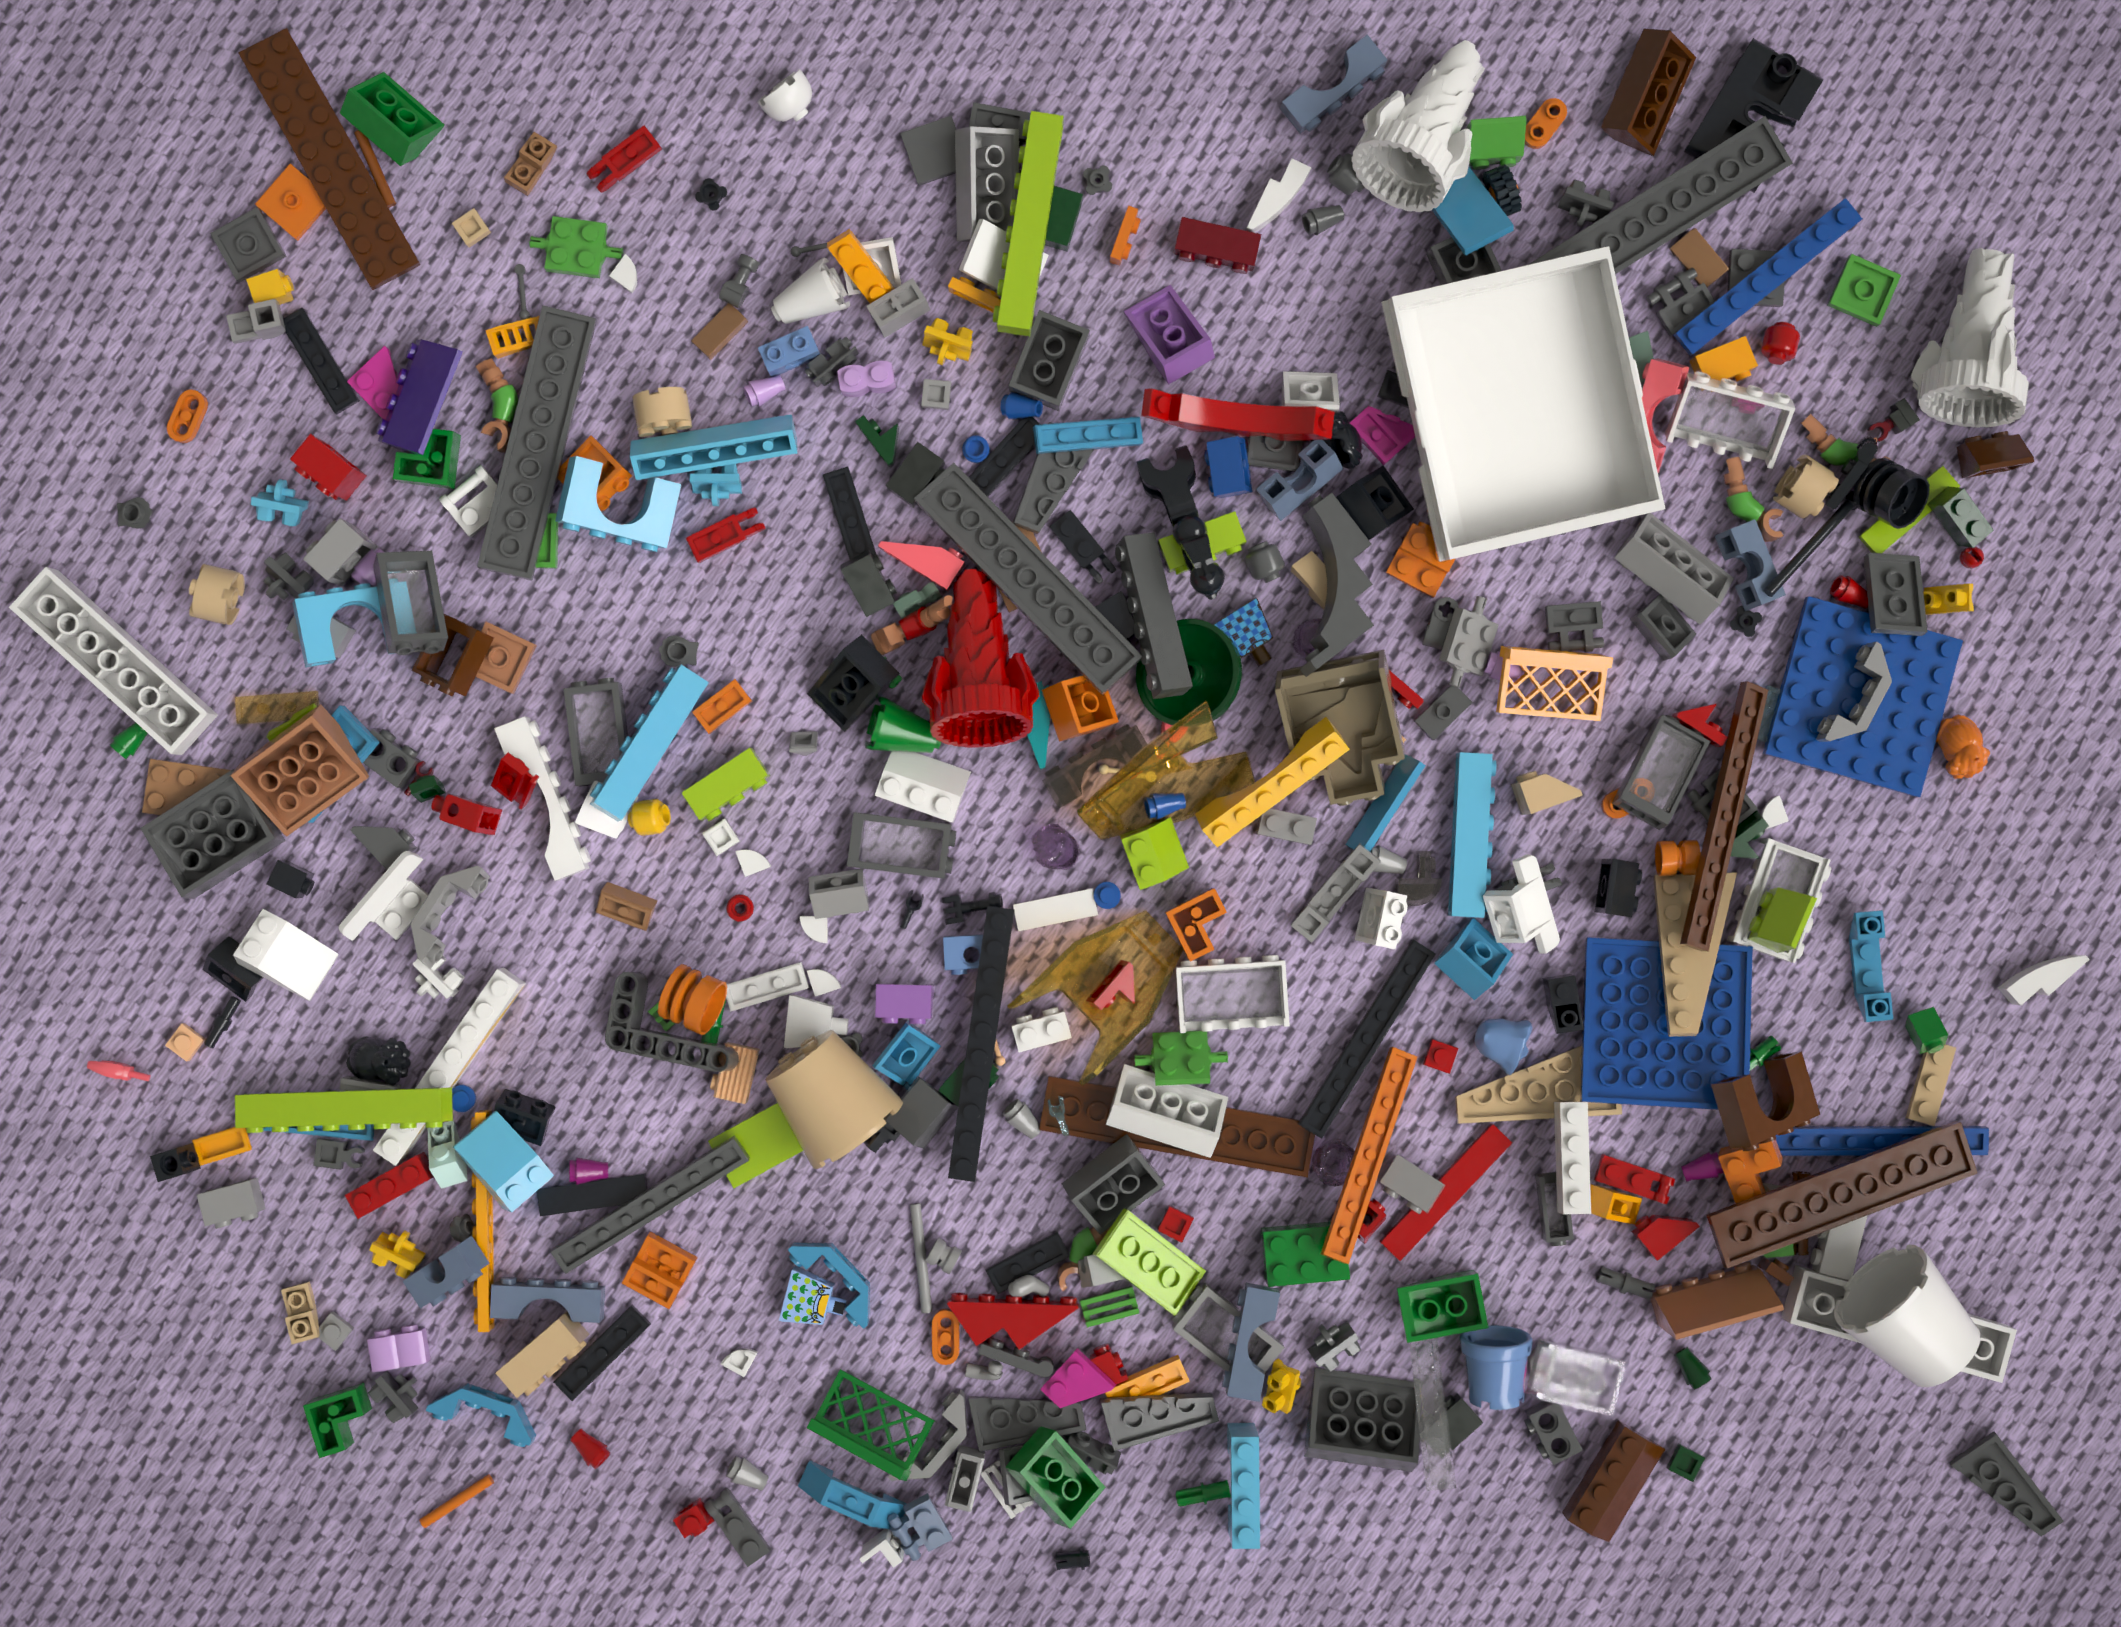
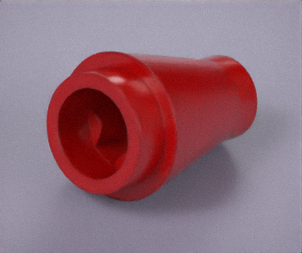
M1839 575L1834 580L1830 588V594L1834 596L1835 600L1860 606L1864 609L1868 608L1867 591L1850 576L1844 577L1842 575Z
M582 1428L570 1439L588 1467L592 1466L594 1469H597L611 1454L607 1450V1445L586 1433Z

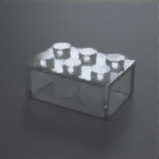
M1539 1339L1526 1393L1543 1401L1613 1416L1626 1362L1609 1354Z

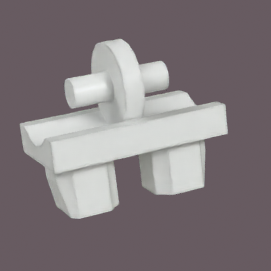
M444 956L431 969L425 966L419 959L413 963L428 979L426 980L421 974L415 978L421 985L417 991L419 996H423L428 992L433 998H436L440 993L433 987L435 986L446 999L451 996L454 997L459 992L457 988L465 977L455 968H452L443 976L437 969L446 961Z

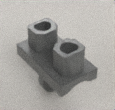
M1575 179L1569 187L1567 186L1558 208L1568 211L1569 215L1578 217L1576 226L1582 227L1585 220L1594 223L1608 215L1614 203L1610 201V191L1600 188L1596 189L1594 195L1585 192V183Z
M286 552L275 559L269 556L264 561V564L267 565L265 571L270 576L266 577L263 582L269 586L266 595L270 599L278 595L281 599L285 600L289 594L297 599L299 598L298 594L307 592L314 584L313 577L304 570L294 578L288 573L296 564Z
M1347 1321L1339 1327L1335 1324L1328 1330H1326L1323 1324L1318 1326L1322 1334L1315 1338V1344L1307 1349L1318 1367L1323 1366L1328 1372L1338 1367L1340 1362L1336 1358L1337 1354L1344 1350L1348 1356H1353L1361 1350L1357 1341L1359 1338Z
M386 1371L375 1380L376 1384L368 1392L369 1396L376 1403H379L386 1396L392 1401L393 1405L385 1411L386 1416L392 1423L397 1422L403 1417L407 1419L418 1409L417 1405L412 1401L418 1395L412 1387L418 1381L415 1377L407 1381L400 1374L394 1379Z

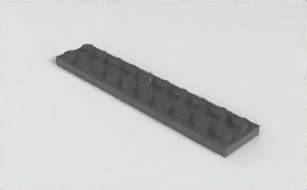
M1764 116L1530 264L1609 246L1614 271L1617 274L1790 166L1793 162L1766 116Z
M542 305L477 565L479 569L530 581L533 580L594 335L596 318Z
M952 463L914 498L915 503L1101 695L1108 691L1141 660L1142 655L955 463Z

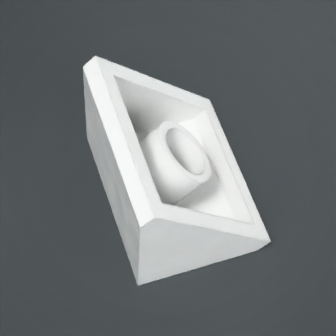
M893 237L861 242L862 246L893 287L900 286L901 279ZM843 269L848 296L860 294L861 291Z
M1283 371L1282 406H1318L1337 413L1340 407L1337 373Z

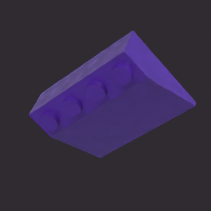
M423 339L410 344L406 354V358L409 359L406 369L401 368L396 379V383L399 384L396 395L392 393L386 405L389 413L386 420L381 419L376 434L380 435L378 438L379 442L406 453L424 454L463 351Z

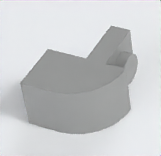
M276 299L248 304V311L226 315L231 339L234 344L260 338L267 340L278 337L286 331L280 304Z

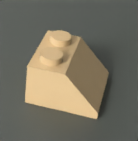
M1536 771L1517 776V782L1510 784L1521 815L1533 814L1583 796L1581 790L1550 775H1537Z

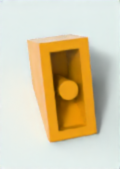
M1590 1184L1591 1214L1635 1225L1642 1198Z

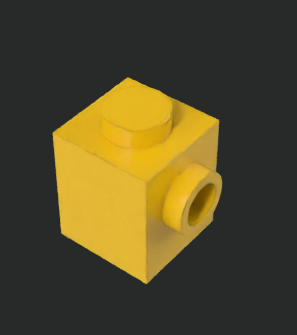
M278 269L246 279L254 303L276 299L281 305L294 300L291 291H294L289 275L285 276Z

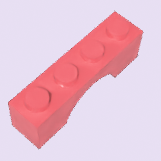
M1659 358L1651 359L1650 363L1646 364L1643 371L1645 382L1642 389V402L1658 473L1666 446L1657 439L1653 431V414L1656 407L1665 398L1682 394L1689 371L1688 366Z

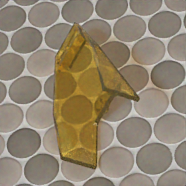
M1205 701L1145 745L1077 810V813L1102 840L1119 836L1167 817H1171L1173 823L1184 821L1195 816L1198 811L1214 799L1238 792L1254 784L1256 781L1247 752L1197 763H1189L1182 755L1218 739L1209 705ZM1182 792L1186 801L1185 809H1180L1158 820L1147 817L1144 798L1149 797L1151 793Z
M1145 910L1075 941L1013 999L1007 1007L1012 1010L1056 990L1063 992L1099 1031V1038L1079 1080V1083L1083 1086L1096 1077L1150 1023L1183 949ZM1120 960L1130 962L1133 965L1135 1003L1126 1002L1116 993V999L1108 1008H1103L1102 1010L1093 1008L1086 999Z

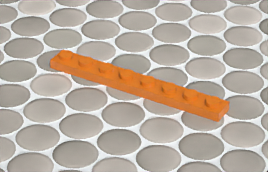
M1395 1047L1389 1048L1321 1255L1344 1264H1349L1417 1060L1415 1055Z

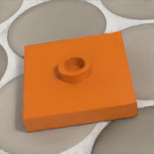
M292 164L287 166L255 203L257 207L297 241L326 209L311 181Z

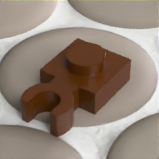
M1763 1257L1757 1265L1786 1286H1789L1795 1278L1787 1273L1789 1267L1776 1258L1771 1262Z

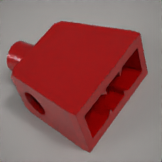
M447 794L446 798L437 795L431 805L433 811L440 813L439 820L472 832L495 835L503 811L502 809L453 794Z

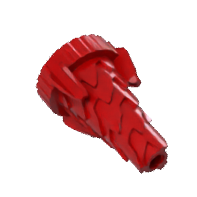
M966 569L957 578V582H954L953 586L954 604L950 605V619L947 627L948 648H944V657H934L923 688L922 702L929 708L930 731L936 740L944 744L967 748L1005 745L1026 737L1032 731V705L1040 697L1039 689L1029 666L1025 662L1023 654L1014 653L1009 658L1008 635L1004 634L1001 612L998 613L996 585L983 572L976 569Z

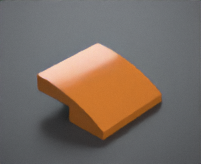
M650 1231L622 1284L670 1309L698 1257Z

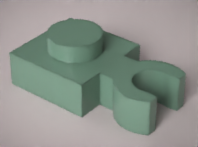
M931 582L919 592L914 590L904 593L893 605L900 617L904 618L919 608L926 607V604L939 600L942 595L935 583Z

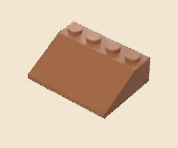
M321 704L242 761L230 775L286 837L369 777L342 728Z
M1750 1262L1735 1265V1270L1724 1272V1270L1709 1272L1708 1277L1698 1280V1277L1686 1278L1682 1280V1285L1672 1287L1671 1284L1658 1286L1655 1288L1656 1292H1653L1651 1297L1658 1326L1676 1340L1784 1310V1307L1761 1269L1751 1265Z

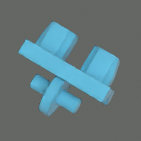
M736 464L722 466L721 474H712V468L695 470L694 474H690L693 494H701L702 499H711L712 506H719L720 499H729L730 494H742V483Z
M279 479L275 486L267 485L266 492H259L257 497H251V505L256 506L258 520L272 521L275 519V510L283 511L282 524L288 526L300 524L302 512L307 510L309 501L294 498L295 490L289 489L287 481Z

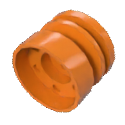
M681 964L673 971L664 986L658 1004V1014L664 1019H671L673 1023L679 1024L683 1021L685 1028L700 1035H705L715 1024L721 1013L727 995V984L710 975L702 978L701 971L692 970L690 966Z

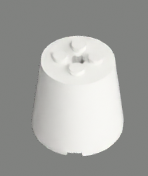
M1907 1245L1906 1249L1900 1251L1894 1247L1868 1261L1844 1286V1289L1847 1291L1842 1300H1837L1835 1304L1834 1317L1837 1324L1844 1331L1919 1387H1933L1948 1381L1965 1368L1979 1347L1980 1332L1930 1257L1922 1248L1916 1245Z

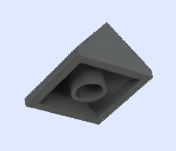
M1661 594L1630 618L1663 661L1675 657L1697 635L1673 604L1666 601Z
M918 1077L901 1097L903 1105L894 1115L889 1113L884 1119L913 1146L924 1149L958 1107L921 1077Z

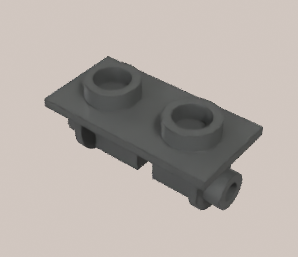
M847 337L839 338L826 349L831 359L827 361L820 354L807 364L808 368L804 372L810 379L814 376L816 377L813 380L816 387H819L821 384L823 386L828 385L835 379L836 375L834 373L842 367L853 365L856 362L857 358L855 356L859 352L855 346L851 350L849 349L853 344Z
M1086 1432L1070 1434L1069 1440L1066 1443L1083 1462L1089 1456L1091 1460L1088 1466L1105 1475L1106 1473L1112 1475L1114 1469H1117L1121 1455L1120 1451H1114L1112 1445L1104 1444L1091 1438Z

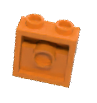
M592 435L570 456H579L603 463L596 493L597 504L601 512L609 507L610 498L616 492H622L629 486V479L632 477L630 472ZM569 458L561 465L558 479L563 484Z
M1419 521L1418 525L1414 523L1410 525L1385 573L1434 598L1455 559L1438 561L1431 526Z

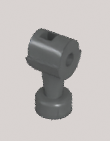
M741 254L737 261V265L740 268L733 280L723 284L719 294L720 300L737 308L742 306L748 294L749 287L745 284L750 272L756 273L760 265L757 260L745 254Z

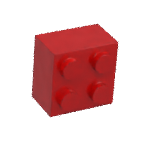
M311 433L290 458L296 464L295 471L314 483L317 481L318 483L315 487L335 500L340 497L347 501L367 477L366 474L329 444Z

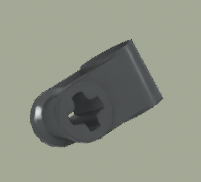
M1444 597L1435 603L1430 621H1428L1426 627V634L1424 635L1422 645L1440 650L1443 649L1455 608H1459L1454 599ZM1448 603L1449 609L1453 610V613L1443 617L1442 611L1438 610V608Z

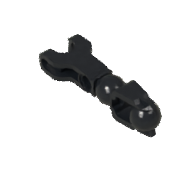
M1187 445L1175 449L1177 462L1168 470L1154 468L1148 458L1137 461L1138 472L1145 493L1154 499H1159L1165 506L1173 527V538L1181 547L1185 564L1191 573L1189 577L1190 584L1197 593L1206 596L1209 600L1215 599L1224 583L1225 576L1222 568L1213 562L1207 526L1199 518L1198 510L1190 491L1196 480L1194 461Z

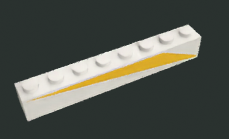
M505 968L497 969L416 1088L452 1087L453 1089L519 995L526 982ZM400 1123L391 1124V1129L386 1130L373 1151L395 1166L403 1163L426 1130L425 1123H417V1128L400 1129Z

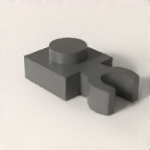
M318 1138L313 1166L341 1170L343 1169L344 1162H346L351 1168H360L363 1166V1163L356 1162L353 1159L354 1153H364L365 1149L357 1146L347 1150V1141Z

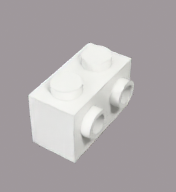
M1058 1007L1042 1011L1043 1016L1032 1018V1014L1016 1018L1017 1023L1012 1024V1030L1018 1052L1072 1038L1065 1010L1059 1011Z

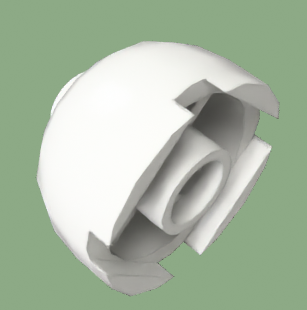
M798 69L796 73L793 72L774 86L770 94L762 96L757 103L770 118L776 121L785 122L793 118L797 122L808 113L806 107L812 98L811 85L801 69Z

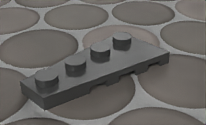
M1995 1431L1949 1462L1952 1467L1964 1474L1976 1486L1983 1489L2000 1505L2007 1508L2015 1517L2042 1537L2064 1522Z

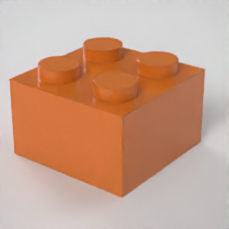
M1084 676L1064 680L1042 690L1059 742L1099 731L1119 722L1109 691L1101 695Z

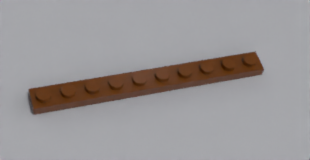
M1748 681L1740 682L1680 944L1699 951L1709 952L1769 691Z

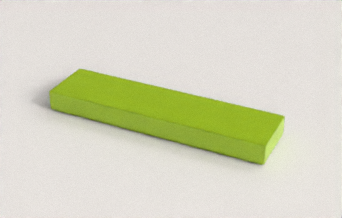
M1944 466L1939 467L1927 478L1930 484L1927 504L1913 523L1905 528L1897 529L1878 519L1858 536L1871 553L1882 554L1932 510L1928 503L1948 486L1960 487Z

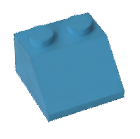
M1472 918L1446 946L1434 964L1473 1000H1476L1494 985L1513 956V953L1502 943H1497L1495 937L1476 919Z

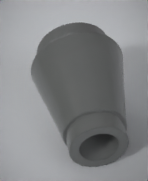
M1340 205L1308 209L1307 213L1302 215L1303 226L1308 235H1318L1344 220V212Z

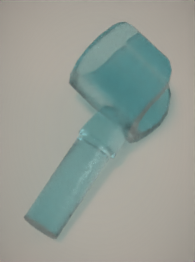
M1059 1096L1060 1105L1058 1106L1051 1105V1101L1048 1099L1050 1115L1058 1120L1063 1136L1069 1135L1064 1119V1099Z

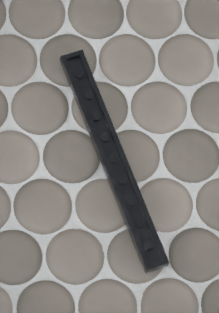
M987 906L948 1174L950 1179L975 1182L1015 909Z

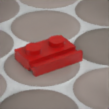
M508 752L501 758L490 786L510 802L515 800L519 803L518 808L522 810L529 802L539 776L536 774L533 777L528 773L529 768L525 763Z

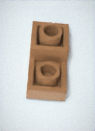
M533 132L520 149L519 158L505 175V182L528 196L554 156L557 145L538 133Z

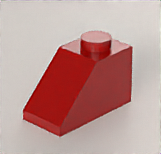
M1646 1215L1635 1223L1634 1226L1636 1228L1631 1232L1650 1256L1658 1261L1700 1226L1689 1218L1651 1215L1648 1217Z

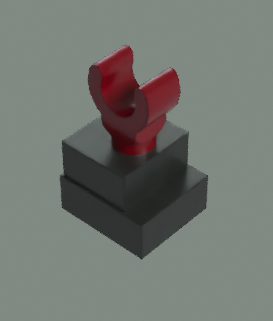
M1905 398L1890 406L1893 412L1884 418L1885 421L1868 427L1867 431L1875 428L1881 430V436L1877 438V442L1884 440L1891 429L1895 434H1899L1920 420Z

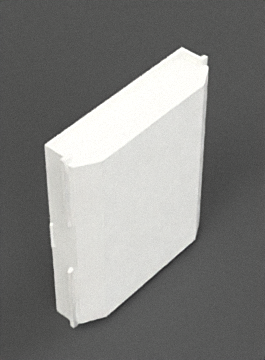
M1609 246L1401 294L1381 302L1401 394L1407 397L1422 464L1418 471L1439 562L1665 509L1642 402L1641 382L1636 360L1633 359Z

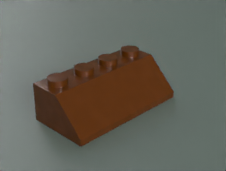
M1643 29L1601 126L1612 139L1651 156H1654L1696 60V56L1670 30Z
M1618 1420L1562 1514L1569 1522L1590 1535L1610 1542L1664 1453L1665 1448Z

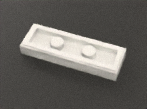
M1093 888L1013 905L1018 931L1098 915Z
M802 962L727 984L726 999L730 1012L808 989L809 985Z

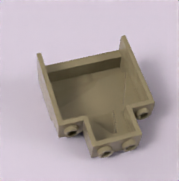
M1385 650L1327 661L1307 677L1300 670L1302 666L1277 671L1275 693L1289 751L1293 750L1307 730L1325 717L1329 719L1341 734L1350 749L1308 781L1315 780L1322 775L1324 776L1330 805L1344 806L1351 804L1354 800L1364 799L1370 801L1379 798L1380 795H1384V781L1380 764L1394 765L1399 763L1400 760L1405 759V749L1391 689V677Z

